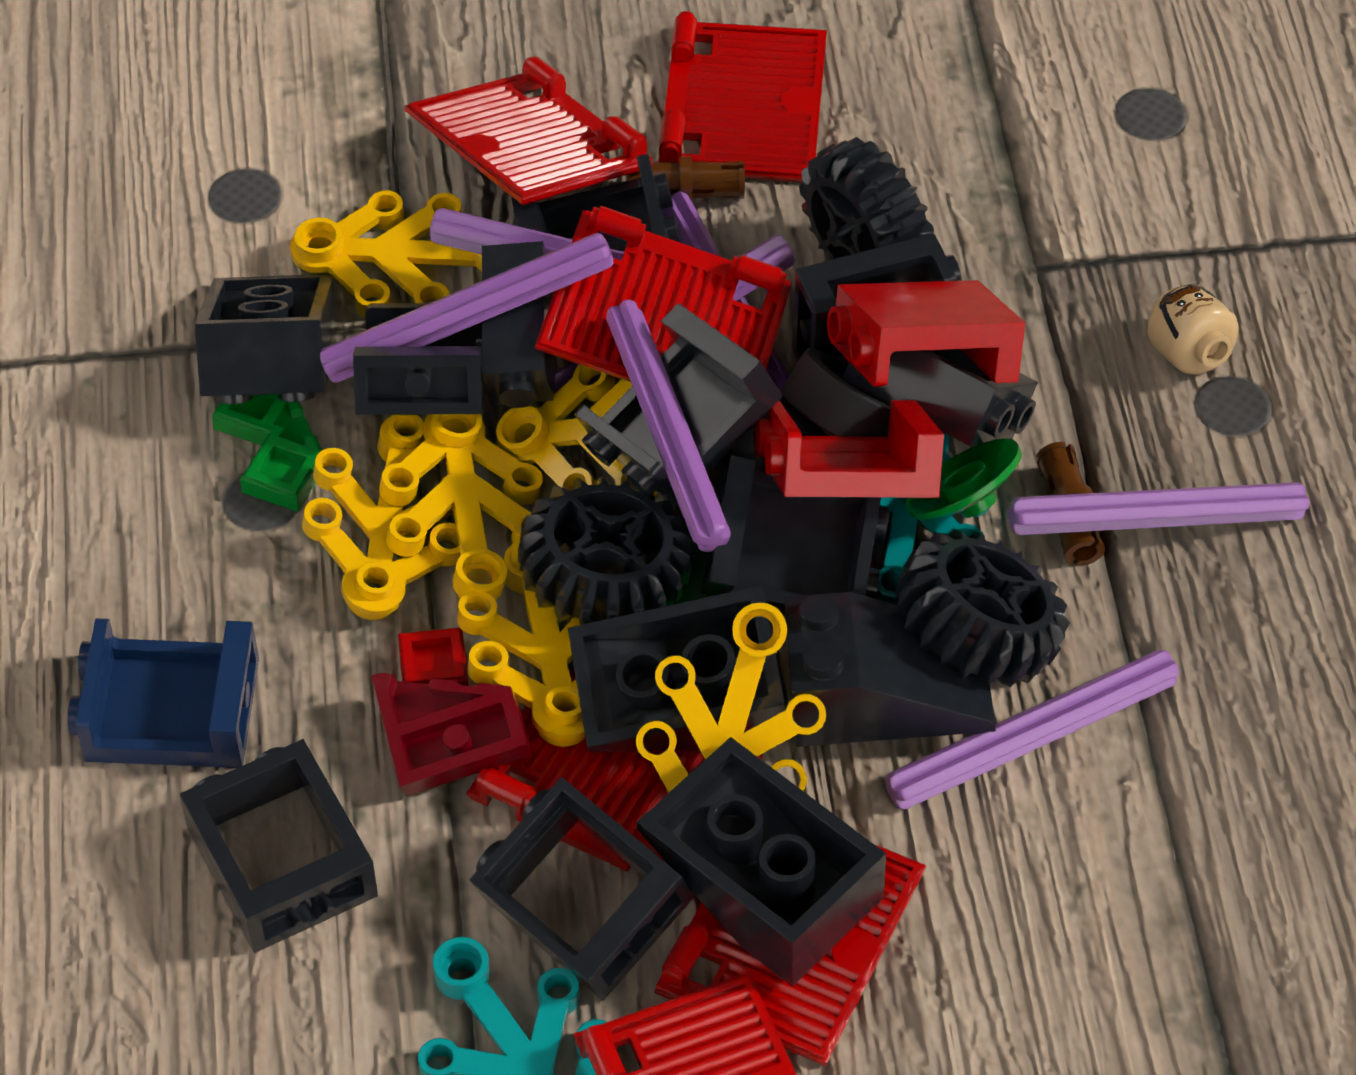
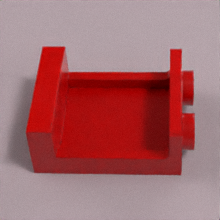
M979 280L840 284L837 289L836 306H832L828 313L827 330L831 343L872 386H887L890 356L893 352L959 349L994 383L1019 382L1026 322Z
M780 400L765 414V419H760L754 426L753 443L755 456L762 457L766 474L772 475L785 497L939 498L944 434L916 400H891L888 437L801 436V431Z

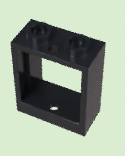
M959 349L893 352L890 356L887 386H872L850 362L842 377L843 380L890 405L891 400H916L942 432L968 446L980 445L995 439L1013 438L1015 433L1020 434L1031 420L1036 406V402L1031 397L1038 384L1037 381L1020 373L1019 382L994 383Z
M304 739L286 747L271 748L260 754L254 761L223 775L215 774L200 780L193 788L179 794L187 830L253 953L259 952L378 897L373 860ZM303 787L338 851L250 890L216 826Z
M562 777L551 789H544L538 792L529 801L523 811L522 821L505 840L494 842L484 851L477 862L475 874L469 879L490 905L560 965L571 971L581 983L602 1001L605 1000L695 897L678 872ZM577 822L645 877L579 953L511 896Z

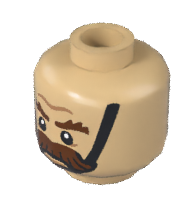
M1194 284L1180 286L1162 294L1151 309L1147 334L1152 346L1178 370L1192 375L1209 372L1223 364L1232 353L1239 331L1235 314L1205 287Z

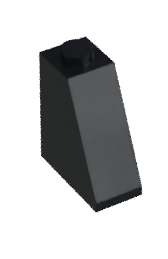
M544 242L482 246V281L545 255ZM554 292L482 322V376L491 405L504 404L508 407L522 408L530 406L535 402L553 401L557 356L534 348Z

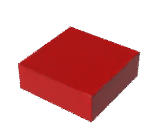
M460 627L398 634L402 681L429 684L430 678L456 680L459 684L469 687L463 630Z

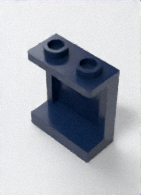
M95 618L91 641H82L79 649L78 672L80 680H83L81 696H72L68 707V731L70 735L78 736L84 761L224 768L243 766L259 665V654L253 622L226 621L223 643L119 639L113 635L110 619Z

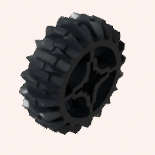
M855 137L849 141H841L836 145L832 144L817 153L818 156L808 161V167L801 171L803 183L799 186V191L805 200L801 205L802 211L809 217L810 225L808 230L815 234L819 242L818 249L824 250L829 260L934 233V226L926 219L925 215L928 207L920 202L916 194L918 187L910 184L906 178L905 168H897L893 163L892 155L888 151L880 152L878 146L872 141L864 142Z
M601 475L595 485H587L583 480L576 477L573 485L570 487V491L554 485L548 499L536 500L535 507L531 510V515L526 516L525 523L521 527L517 559L518 563H520V570L523 571L522 578L525 582V590L535 592L538 608L555 606L558 622L575 617L579 619L580 625L676 604L681 598V593L685 590V586L690 581L691 562L694 551L693 545H691L692 537L687 535L688 529L684 517L674 516L673 505L669 500L655 502L654 493L647 497L641 492L633 490L627 479L620 486L610 485L604 476ZM565 543L572 549L566 554L559 548ZM645 553L652 561L648 565L640 559V556Z
M953 529L948 535L935 532L929 541H922L918 549L913 550L905 562L904 569L898 577L899 583L894 591L899 599L895 610L907 619L904 629L908 633L920 636V648L922 650H932L940 656V665L950 663L959 668L963 678L972 673L977 675L988 686L997 679L1002 685L1010 688L1017 681L1029 683L1035 675L1043 671L1046 665H1051L1061 650L1060 644L1064 640L1065 631L1070 624L1064 615L1067 604L1063 599L1055 595L1058 586L1054 582L1042 578V567L1030 565L1022 558V551L1013 553L1004 547L1002 540L998 539L994 543L986 541L982 534L977 531L967 537L962 531Z

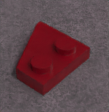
M378 673L371 676L399 786L406 797L479 773L484 768H494L533 755L519 703L511 686L479 683L476 686L468 687L459 684L456 680L430 678L429 684L396 681L393 674Z

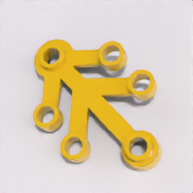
M379 191L369 198L368 204L338 223L323 217L304 221L297 227L295 235L290 242L293 262L307 272H328L333 275L341 285L354 295L356 311L362 318H365L368 304L391 303L390 288L381 280L370 279L353 261L374 262L414 298V303L439 300L450 295L449 289L444 284L431 281L414 264L476 266L482 272L481 254L436 244L433 241L419 240L430 233L431 221L436 210L445 208L462 213L460 199L451 193H439L432 196L424 208L404 220L402 197L394 191ZM382 209H393L389 212H380ZM373 227L380 230H388L377 238H358ZM371 297L380 298L373 302L366 301V299Z
M579 364L574 371L573 377L554 394L553 401H546L540 408L527 406L509 409L498 422L496 429L497 445L520 462L536 463L557 486L569 491L576 477L583 480L587 485H595L597 483L586 469L573 468L555 448L580 445L615 480V485L620 486L627 479L621 472L624 466L617 460L610 466L602 463L583 444L582 439L588 432L579 420L563 419L585 398L590 401H597L590 410L602 418L632 387V383L621 379L615 385V376ZM601 374L597 382L587 385L593 376Z
M429 414L426 416L423 426L425 440L400 463H393L385 467L380 480L379 494L385 502L394 506H405L412 503L417 494L420 478L444 458L448 476L407 513L397 514L390 520L386 536L387 546L393 553L399 556L410 557L417 555L423 549L427 531L453 507L461 554L457 560L453 575V588L459 598L468 592L476 591L486 592L497 600L503 592L507 577V565L500 555L487 549L481 510L512 531L511 542L513 544L520 538L521 527L525 523L526 516L531 515V512L521 505L532 504L538 499L543 483V475L536 466L518 461L485 438L486 428L481 414ZM473 460L504 479L503 493L475 474ZM515 481H524L531 486H520ZM391 482H402L407 487H396ZM398 532H410L415 537L406 538L401 536Z
M392 415L382 423L377 449L380 457L386 461L385 467L393 463H400L425 440L423 436L424 422L418 415ZM399 433L408 434L410 436H403ZM327 448L316 456L313 471L314 481L319 487L330 491L370 539L367 557L340 528L342 510L331 499L316 498L307 503L303 514L302 529L310 539L321 543L345 573L342 579L341 592L350 610L363 619H383L401 606L407 584L441 566L450 567L456 565L461 555L456 524H438L432 529L428 545L423 547L421 552L417 555L402 557L392 562L394 553L388 548L386 543L390 520L397 514L407 513L415 505L402 511L403 506L388 504L380 495L378 505H376L352 477L353 460L351 456L342 449ZM336 466L342 472L330 473L324 467ZM391 482L396 487H407L402 482ZM453 507L436 523L451 515L454 516ZM325 516L332 522L321 524L313 520V517ZM398 532L401 536L406 538H410L411 536H413V534L410 532ZM450 541L457 547L447 549L439 545L438 542ZM366 583H376L383 587L373 588Z
M519 538L507 548L504 555V561L507 565L505 584L511 590L523 594L532 633L497 614V602L492 595L477 591L464 594L458 603L457 623L459 627L468 634L482 635L490 640L479 642L471 648L468 660V674L477 684L511 686L517 700L532 709V722L539 735L545 741L556 746H572L580 743L585 738L576 680L573 683L571 682L568 664L573 660L568 628L578 626L580 622L578 618L574 617L560 632L554 606L538 608L535 592L525 590V582L522 578L523 571L520 570V563H518L517 559ZM474 610H478V611H482V612H484V613H486V614H485V615H481V616H476V615L470 614L469 612H470V611H474ZM507 650L540 669L543 684L508 666L509 656ZM487 660L493 661L497 665L484 666L479 662Z
M767 603L747 605L740 610L734 619L733 637L740 650L718 725L695 685V668L688 659L682 656H669L663 659L656 668L655 681L658 688L666 695L672 697L705 760L730 737L754 755L759 756L797 734L810 735L816 733L822 728L826 720V709L823 702L814 695L800 694L789 701L786 710L744 732L765 658L777 652L787 636V624L784 616L777 608ZM754 617H765L773 626L771 638L764 643H755L747 636V624ZM680 663L685 666L689 678L684 687L671 689L665 685L662 673L668 664ZM810 701L817 706L819 718L814 725L801 727L794 722L792 712L799 702ZM654 720L640 728L636 736V747L643 758L652 761L667 791L670 792L689 774L674 751L677 745V736L674 729L666 722ZM660 728L668 734L670 741L669 747L665 752L652 754L646 750L643 738L650 729ZM780 759L770 766L776 771L785 766L796 769L800 776L798 788L802 791L805 790L807 774L800 763L793 759Z

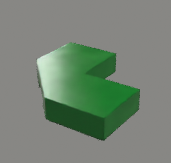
M278 394L254 395L253 400L239 404L219 403L212 414L213 429L261 445L240 478L241 492L299 512L316 483L313 478L315 459L318 453L322 451L316 435L313 436L304 417L301 403L282 401L278 398Z

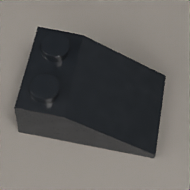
M333 275L213 278L195 322L200 397L216 396V400L220 403L239 404L253 400L254 395L278 394V398L282 401L300 402L313 399L317 392H325L329 377L323 369L320 352L323 348L331 345Z
M762 585L569 627L570 646L589 752H638L636 747L637 733L644 724L654 720L666 722L674 729L677 736V745L674 751L700 750L672 697L666 695L658 688L655 681L656 668L663 659L669 656H682L688 659L695 668V685L718 725L740 650L733 637V622L740 610L747 605L767 603ZM754 617L748 622L746 633L751 641L764 643L771 638L773 626L765 617ZM779 651L765 658L744 732L786 710L789 702ZM671 663L664 668L662 678L665 685L669 688L680 689L687 684L689 674L684 665ZM653 728L645 733L643 743L647 751H666L669 747V736L664 730Z
M853 592L784 597L792 698L800 694H811L819 698L826 709V720L822 728L810 735L797 734L795 736L796 747L996 732L990 685L984 684L977 675L972 673L963 678L959 668L950 663L940 665V656L932 650H922L920 648V636L908 633L904 629L907 619L895 610L897 604ZM810 701L799 702L793 709L794 722L801 727L814 725L819 718L817 706Z
M732 737L726 740L637 821V830L665 862L683 877L690 890L734 940L790 986L795 985L884 898L886 853Z

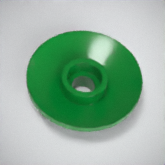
M995 439L973 446L943 462L939 498L907 497L906 508L915 519L940 518L960 511L965 518H971L985 512L997 500L994 491L1008 479L1020 462L1022 451L1019 445L1012 439Z

